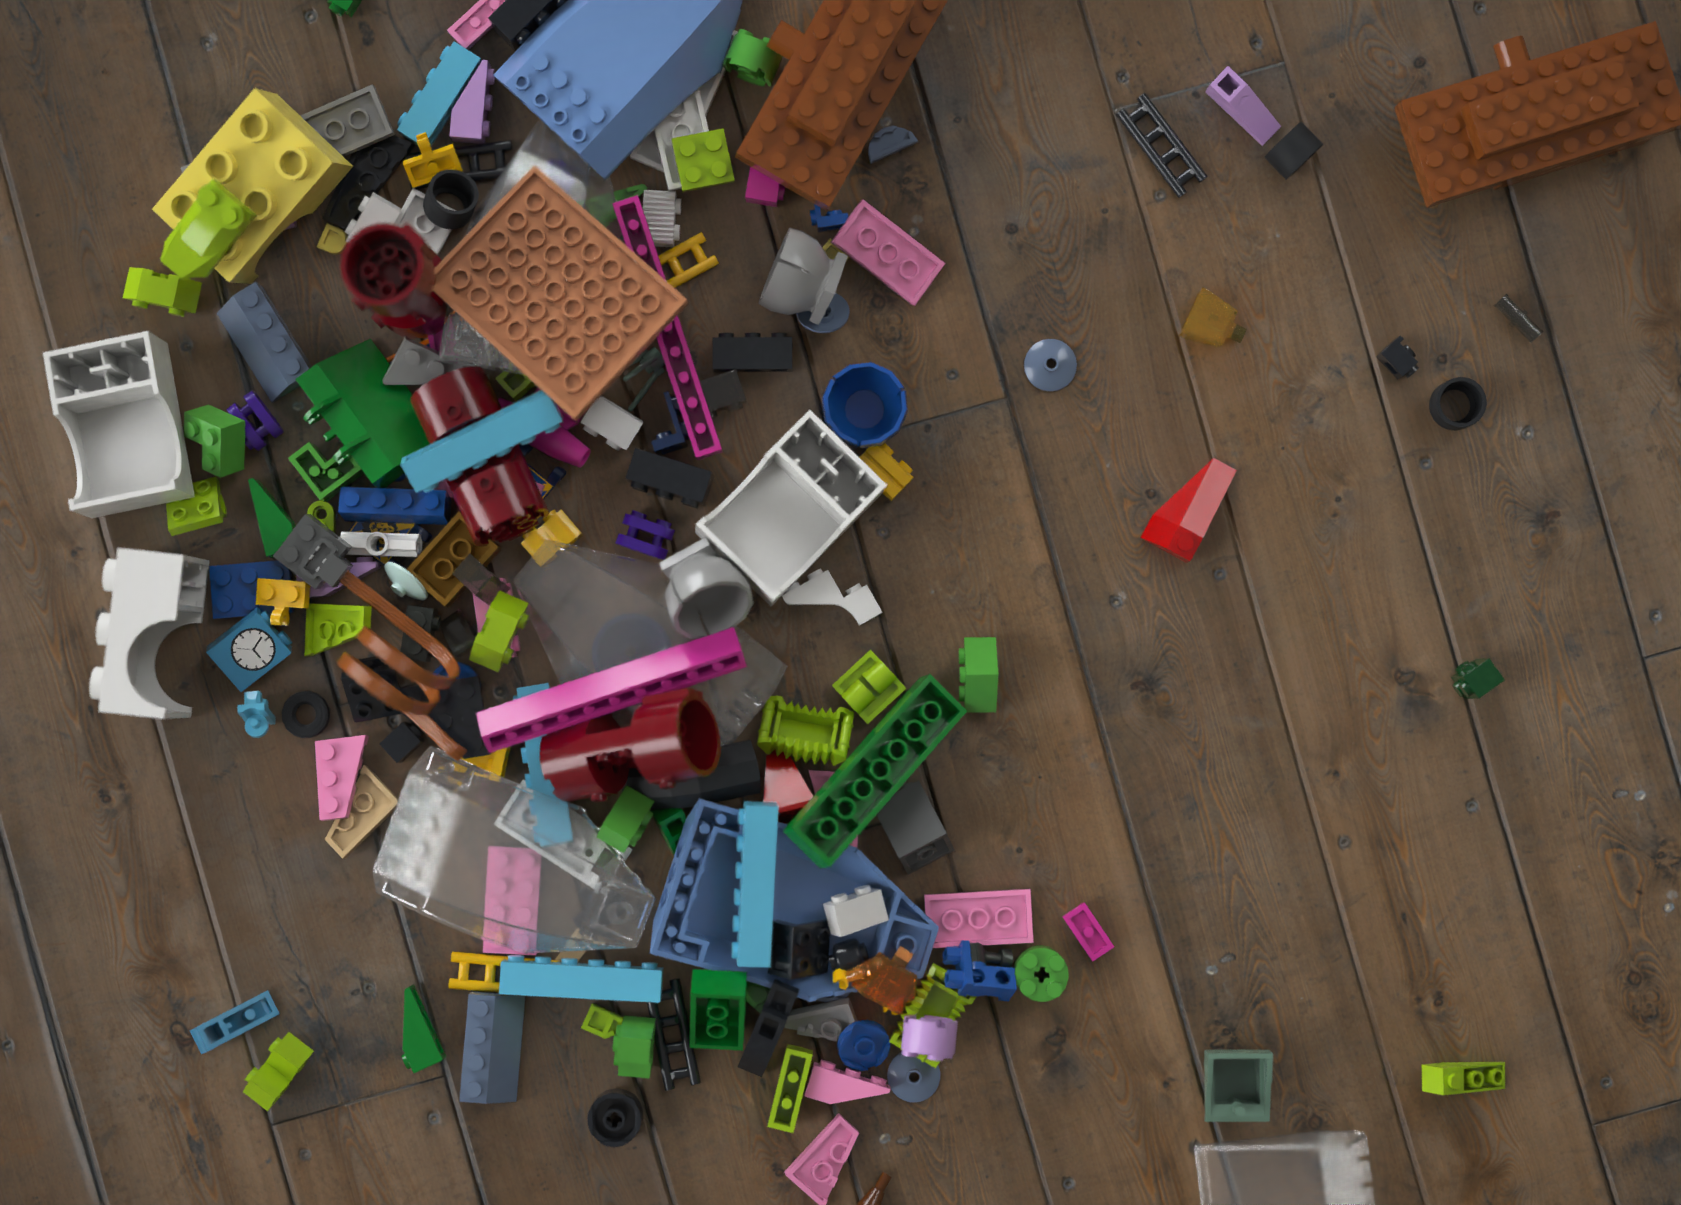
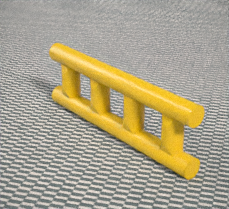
M702 232L658 255L661 265L668 262L675 275L667 280L673 288L719 264L715 255L707 258L700 244L706 242V239ZM691 250L698 264L684 271L677 257Z
M452 952L451 962L459 963L458 979H449V989L499 993L500 982H495L496 966H501V961L508 959V956ZM524 958V960L535 961V958ZM470 964L486 965L484 981L468 980Z

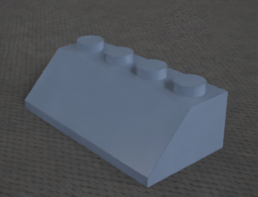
M254 282L233 295L217 312V315L273 403L298 388L300 385L295 379L312 366L264 288L257 282Z
M472 991L469 993L459 1102L490 1104L517 1101L526 996Z

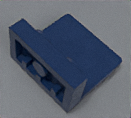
M669 391L664 392V396L677 433L672 434L671 431L657 434L656 440L651 441L655 453L660 456L688 447L686 440L690 439L684 421L680 422L678 415H681L677 398L676 396L672 397Z

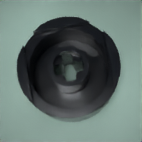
M620 1088L606 1090L595 1099L588 1112L587 1124L589 1131L604 1146H624L637 1135L643 1122V1108L638 1097L630 1091ZM613 1112H617V1115L622 1117L618 1123H614V1118H609Z

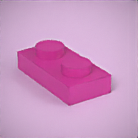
M1085 902L1062 916L1092 962L1114 948V945Z

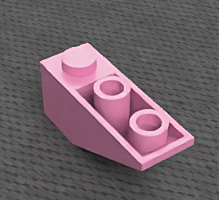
M820 1060V1063H813L804 1096L824 1103L834 1104L890 1093V1086L886 1084L887 1080L881 1077L871 1076V1079L860 1076L861 1072L858 1070L846 1068L843 1071L836 1069V1064Z

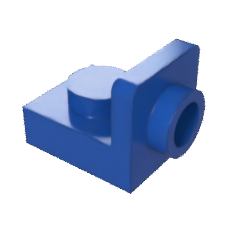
M814 204V210H810L812 226L817 225L818 232L837 230L847 220L848 213H842V210H833L826 212V216H821L820 207Z

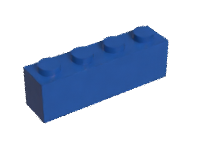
M341 487L338 513L347 522L447 525L450 522L452 499L446 490H431L426 493L421 490L416 493L414 489Z

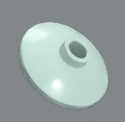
M387 562L384 565L385 572L393 583L391 589L400 597L406 594L417 600H426L428 593L415 576L396 563Z

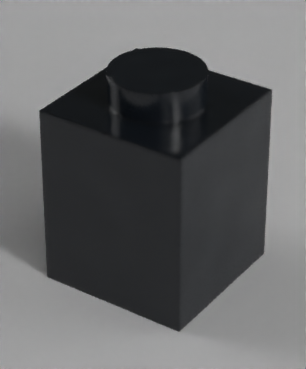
M402 722L379 744L396 763H402L424 742L421 737L423 732L413 722L411 724Z

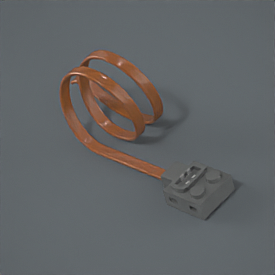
M305 514L273 557L314 589H321L325 582L331 587H338L342 583L430 652L442 664L449 677L439 676L422 669L366 626H363L356 635V638L396 671L414 681L426 694L429 703L407 698L376 672L347 652H343V655L336 662L337 665L377 698L402 711L444 752L455 760L460 761L467 749L456 743L427 715L432 712L440 701L439 690L451 687L458 678L460 668L456 659L436 638L352 574L350 569L354 565L343 558L352 546L314 516Z

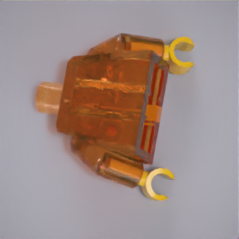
M903 946L898 948L893 958L879 952L864 963L847 971L836 969L833 972V983L839 981V988L844 990L848 988L850 982L863 996L882 1005L883 1012L891 1010L892 1015H901L905 1006L916 997L917 975L906 967L914 954Z

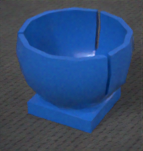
M869 362L848 365L832 376L834 380H829L822 397L825 423L840 440L856 448L858 446L860 448L881 446L899 433L908 413L907 394L904 390L905 387L892 371Z

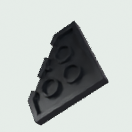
M479 676L456 679L451 687L439 690L440 701L432 712L427 715L456 743L467 749L462 757L463 759L491 755L481 737L476 715L477 712L485 710ZM419 686L399 689L407 698L429 703L426 694Z

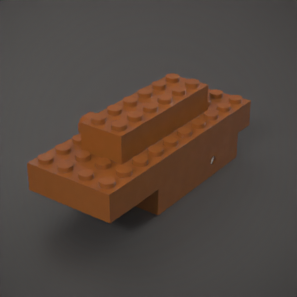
M823 0L805 33L781 20L767 47L789 61L737 150L735 158L828 211L948 0Z
M1656 21L1532 60L1530 59L1523 36H1516L1493 46L1500 70L1401 100L1394 107L1426 208L1490 188H1494L1495 191L1642 145L1653 137L1681 128V96Z

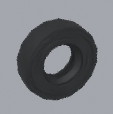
M300 691L291 695L284 703L282 709V722L286 729L292 735L300 738H311L319 735L327 727L330 719V708L326 700L318 693L312 691ZM303 704L311 705L316 711L315 720L309 725L301 724L296 718L297 709Z

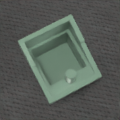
M1204 1050L1205 1122H1270L1273 1053L1270 1050Z

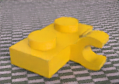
M426 132L416 135L417 144L422 154L403 161V166L412 188L429 183L437 173L443 170L463 171L453 144L432 150Z
M257 578L255 605L275 606L270 617L271 625L288 626L289 607L309 609L310 585L304 581Z

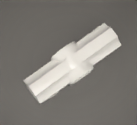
M341 531L340 535L344 541L352 546L346 555L418 557L422 552L423 542L421 534ZM383 538L385 546L383 550L378 551L376 543L378 539Z

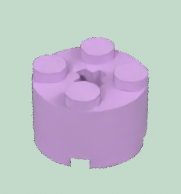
M905 1015L901 1044L902 1055L908 1057H918V1054L927 1055V1059L935 1061L953 1058L958 1021L931 1015H924L919 1020L916 1019V1015Z

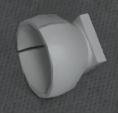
M789 227L767 277L759 305L770 311L785 315L810 311L812 314L809 321L819 325L835 295L848 255L837 252L835 258L830 259L818 240L801 230Z
M707 537L659 563L662 571L670 580L664 594L670 621L676 631L688 638L708 636L703 628L699 613L706 631L711 635L738 625L746 618L753 605L751 588L747 577L735 564L721 558Z

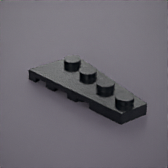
M393 135L352 153L348 162L353 167L338 183L322 219L346 230L351 219L357 221L361 211L358 210V207L365 196L370 198L373 192L378 194L415 145Z

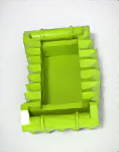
M782 696L766 697L757 745L765 754H771L776 750L778 757L784 751L786 759L793 754L795 762L803 757L805 764L811 758L814 764H816L821 758L825 765L830 759L833 766L847 759L851 731L854 727L853 711L839 707L833 713L830 707L825 713L822 707L817 713L814 706L809 712L807 705L802 709L799 703L794 707L792 701L786 705Z
M932 963L926 972L927 980L920 979L923 987H915L917 994L910 995L911 1003L904 1004L906 1011L900 1012L903 1020L897 1021L899 1028L894 1029L889 1040L890 1043L899 1047L901 1051L905 1015H916V1019L919 1020L924 1015L946 1017L956 1021L955 1018H961L960 1012H965L964 1006L973 1004L976 996L968 994L966 996H958V989L945 987L944 978L947 969L935 963ZM918 1054L917 1057L921 1062H925L934 1068L940 1062L927 1059V1055Z

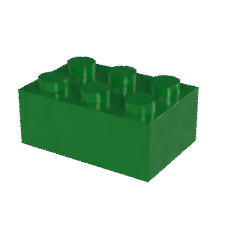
M693 969L690 1004V1048L743 1051L747 972Z

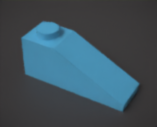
M267 990L190 1030V1033L200 1053L203 1054L280 1013Z

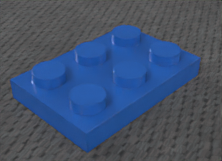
M278 560L209 566L213 619L245 617L257 607L261 612L266 610L271 615L275 606L255 605L257 578L292 581L291 570ZM289 607V613H294L293 607Z

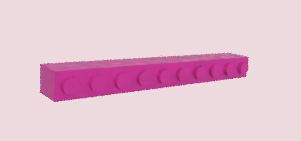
M638 195L612 203L626 246L666 281ZM677 315L656 338L697 460H701L722 453L723 450Z
M732 627L477 712L476 715L481 737L488 752L491 753L641 703L642 697L683 689L746 668L747 665L735 629Z

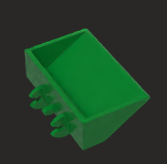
M370 338L316 363L295 380L315 405L305 414L304 420L308 421L311 425L324 418L331 427V430L323 435L326 442L331 441L337 436L344 445L332 457L335 462L337 461L341 464L353 457L371 483L379 489L386 488L405 473L401 466L403 457L430 444L411 404L412 393L406 385L383 384V378L390 364Z

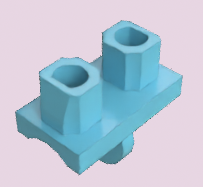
M261 691L244 692V704L238 705V714L245 721V730L249 736L253 738L263 737L269 729V724H276L275 716L269 709L268 700L262 698Z

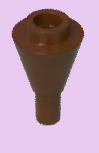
M882 1172L875 1186L856 1205H881L884 1197L883 1192L892 1177Z

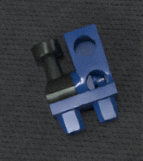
M962 940L959 946H951L944 949L942 953L943 963L955 965L956 970H947L945 973V987L958 989V996H966L967 994L970 996L998 997V1001L1009 1002L1017 990L1015 968H1011L1013 964L1011 949L1002 948L998 953L987 952L980 943H970V941ZM997 964V966H987V965Z

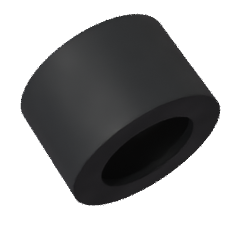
M1300 122L1264 158L1287 180L1321 148L1323 143Z
M450 169L437 173L431 179L424 197L423 208L426 216L433 224L444 229L452 230L465 226L470 221L478 202V187L470 176L461 171ZM443 193L453 194L461 200L464 210L453 211L446 209L436 201L435 197Z
M1456 377L1439 385L1433 391L1429 401V410L1433 420L1447 430H1461L1477 423L1484 415L1487 406V399L1483 388L1476 381L1466 377ZM1458 390L1467 396L1470 409L1462 420L1451 421L1442 412L1440 399L1447 391Z

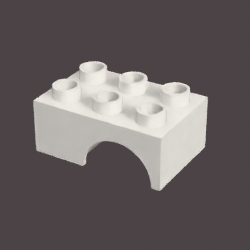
M149 331L43 353L53 415L61 422L67 433L76 463L77 491L75 497L68 500L70 511L89 518H96L195 497L167 342Z
M809 410L764 455L763 459L747 478L717 508L697 522L695 533L701 539L707 537L720 557L735 564L747 577L750 587L772 606L879 498L887 484Z
M118 548L117 559H107L103 569L102 584L105 591L113 592L110 613L100 614L96 627L97 644L106 646L104 667H95L93 669L89 687L90 697L100 700L98 712L162 719L191 718L192 707L172 700L161 688L156 676L155 660L161 643L172 631L187 624L202 623L209 560L179 554Z

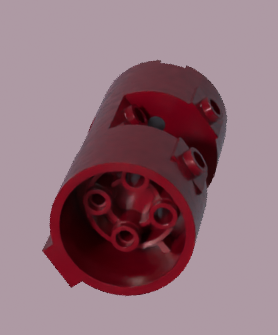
M408 222L402 227L388 223L369 225L355 233L347 242L340 262L342 279L347 289L354 295L351 300L362 312L367 308L373 314L371 318L381 329L386 326L402 337L425 339L431 334L435 335L447 325L450 317L453 318L455 311L432 291L435 281L434 268L442 260Z
M480 366L464 367L440 375L421 386L410 399L429 444L502 410L484 368ZM519 444L512 446V450L503 456L497 457L495 454L487 458V462L478 468L473 469L471 466L462 470L463 474L454 480L449 481L446 478V482L476 546L489 545V540L499 541V543L507 540L512 541L534 530L533 528L539 524L537 521L539 517L545 518L549 515V510Z
M683 688L642 697V705L635 711L631 726L621 728L612 718L611 712L542 736L539 751L540 765L544 779H550L554 787L552 793L560 800L569 802L591 798L592 802L607 801V796L617 795L624 787L628 779L629 769L638 768L648 780V783L659 785L660 789H672L676 787V783L686 782V779L710 775L717 767L721 742L716 718L710 706L703 699V692L692 688Z

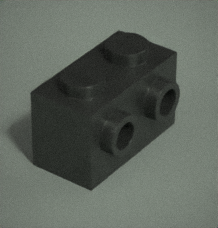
M407 605L406 616L430 635L435 637V631L439 630L441 616L438 615L439 610ZM403 632L400 652L411 660L431 662V657L434 656Z

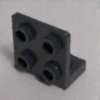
M374 656L358 659L396 689H400L396 670L380 657ZM342 670L341 681L354 722L403 714L402 711L377 698Z
M773 920L770 967H768V974L793 980L827 973L830 940L827 920L802 924Z

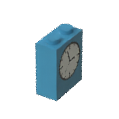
M258 607L210 643L206 649V653L240 692L292 653L290 645L292 641L283 630L279 633L270 624L271 615L266 610L261 612Z

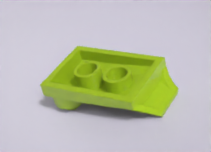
M212 179L208 185L203 186L199 190L196 201L164 242V249L160 260L182 280L195 277L207 278L256 217V214L221 183Z

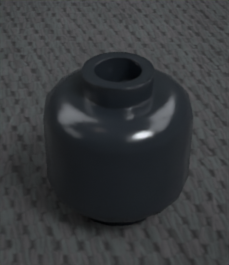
M856 938L836 943L833 946V954L829 955L833 971L843 969L851 973L861 968L865 970L866 964L870 963L865 943H860Z

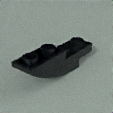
M774 979L739 1061L738 1068L760 1077L763 1076L798 995V988Z

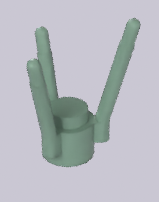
M655 347L649 351L647 349L644 350L630 364L631 366L639 362L640 365L623 377V381L626 382L643 369L648 374L654 372L628 407V411H633L655 380L665 372L662 368L665 365L663 356Z

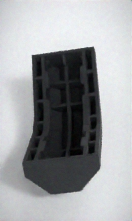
M745 740L721 745L717 767L710 775L686 779V782L676 783V787L672 789H660L659 785L648 783V780L642 775L640 770L634 768L629 769L628 779L621 789L623 792L627 785L654 801L651 809L694 807L699 798L716 803L761 793V779L752 742Z

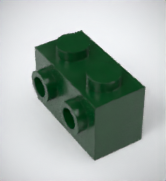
M1490 658L1475 659L1471 662L1467 660L1455 668L1457 673L1451 677L1455 682L1452 685L1454 690L1460 697L1465 696L1466 699H1479L1505 680Z

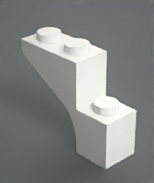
M821 568L807 576L809 581L802 585L798 581L795 582L786 591V594L782 595L788 605L840 606L855 618L859 626L882 613L867 585L861 587L860 583L846 590L848 595L843 597L828 570L823 572Z

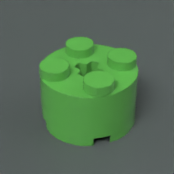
M739 29L738 33L734 35L722 64L724 69L731 73L732 69L736 70L739 73L738 78L751 84L764 87L767 82L768 86H771L783 56L767 47L770 38L764 37L763 40L753 37L754 35L751 32Z
M1044 945L1031 946L1024 950L1015 960L1013 968H1015L1016 985L1027 998L1038 1002L1050 1001L1059 997L1066 988L1069 978L1068 967L1061 955L1051 947ZM1040 967H1043L1047 975L1042 976V979L1039 980L1034 972H1038Z

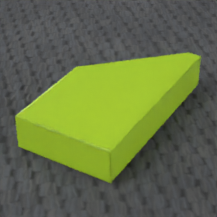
M592 1003L581 1028L606 1039L616 1035L617 1025H622L624 1017Z

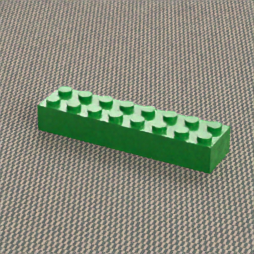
M931 674L920 677L782 832L820 869L830 867L964 716L967 710Z

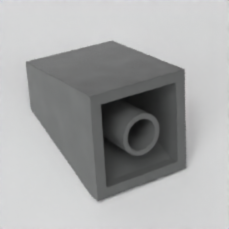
M919 780L904 784L876 814L908 875L955 851Z

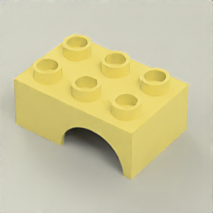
M254 88L152 210L174 230L196 201L199 190L203 186L208 185L212 179L217 180L253 211L256 217L214 269L229 283L252 284L258 277L255 273L256 265L269 245L293 222L307 214H313L351 170L353 165L278 94Z

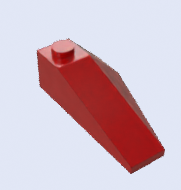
M1215 458L1210 460L1151 516L1140 538L1186 563L1190 562L1237 470Z

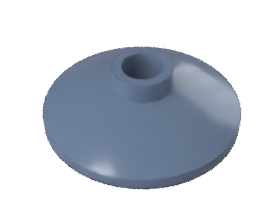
M835 293L819 325L809 321L812 314L810 311L797 313V318L810 331L830 333L846 324L849 318V306L842 296Z
M1044 339L1035 343L1027 352L1024 360V370L1028 380L1036 388L1043 391L1051 392L1063 389L1072 381L1077 369V361L1072 349L1064 342L1056 339ZM1047 360H1054L1056 367L1053 369L1048 368L1046 365Z
M900 1052L893 1058L888 1067V1083L893 1093L900 1099L907 1102H921L931 1097L937 1090L940 1083L939 1066L934 1068L925 1062H921L917 1057L903 1056L902 1052ZM913 1072L919 1074V1079L915 1082L909 1079V1075Z

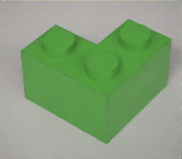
M209 404L184 412V437L202 445L203 470L220 478L244 470L245 420Z
M310 442L288 457L318 499L323 502H328L340 492L341 487L349 486L365 474L353 457L341 464L337 461L335 462L333 458L327 461L318 447Z
M964 637V648H959L958 654L959 664H964V667L959 669L960 683H964V686H959V702H964V708L967 710L966 713L996 712L998 691L996 637Z
M626 785L602 824L596 838L625 853L628 846L634 847L645 832L654 814L650 811L654 801Z
M624 1016L622 1025H617L616 1035H614L613 1052H615L614 1066H618V1076L650 1079L653 1064L656 1018Z

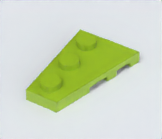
M309 603V609L306 608L304 656H314L357 639L356 635L363 626L371 629L372 606Z

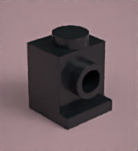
M1401 335L1395 338L1376 356L1396 379L1404 375L1406 378H1409L1419 369L1416 365L1418 361L1415 359L1416 354L1409 346H1403L1400 343L1404 340Z

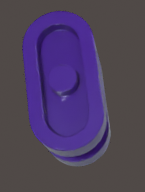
M251 390L244 396L247 402L245 406L240 408L237 403H234L226 410L229 414L245 420V444L250 450L255 448L259 451L267 445L263 437L270 433L274 438H277L284 433V430L260 397ZM253 412L263 424L257 429L248 418Z
M632 510L631 515L625 513L622 524L629 526L626 535L618 533L615 544L660 560H665L668 550L661 548L664 539L672 541L675 530L671 529L672 524L657 519L656 523L646 520L647 515ZM639 530L654 535L651 544L636 539Z

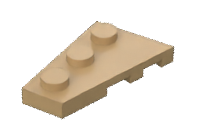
M363 765L360 771L361 775L355 784L356 791L349 818L336 819L325 838L327 843L343 859H346L402 803L367 765Z

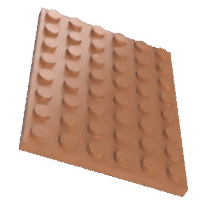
M535 165L434 268L435 281L432 291L575 421L587 411L689 304L684 296Z

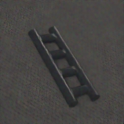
M1143 93L1137 98L1141 104L1139 108L1130 114L1123 108L1116 116L1176 196L1180 198L1187 193L1183 187L1185 183L1194 177L1200 183L1208 176L1146 93ZM1148 114L1157 127L1144 136L1135 123ZM1164 135L1172 148L1160 156L1151 143ZM1180 156L1188 169L1175 177L1167 164Z
M511 140L454 147L458 157L468 156L470 172L463 173L470 176L474 182L516 176L514 166L506 167L504 151L512 150ZM421 152L409 153V154L406 156V158H407V159H410V158L419 156V155H421L422 153H421ZM494 153L496 168L480 170L478 155ZM430 182L415 187V189L428 188Z
M680 978L669 980L671 988L662 990L661 1001L673 999L676 1015L661 1018L658 1003L647 1002L650 1018H656L654 1041L665 1091L675 1089L674 1080L689 1077L691 1085L701 1083L695 1050L690 1048V1026ZM678 1025L682 1041L666 1044L663 1028ZM684 1051L687 1067L671 1070L668 1054Z

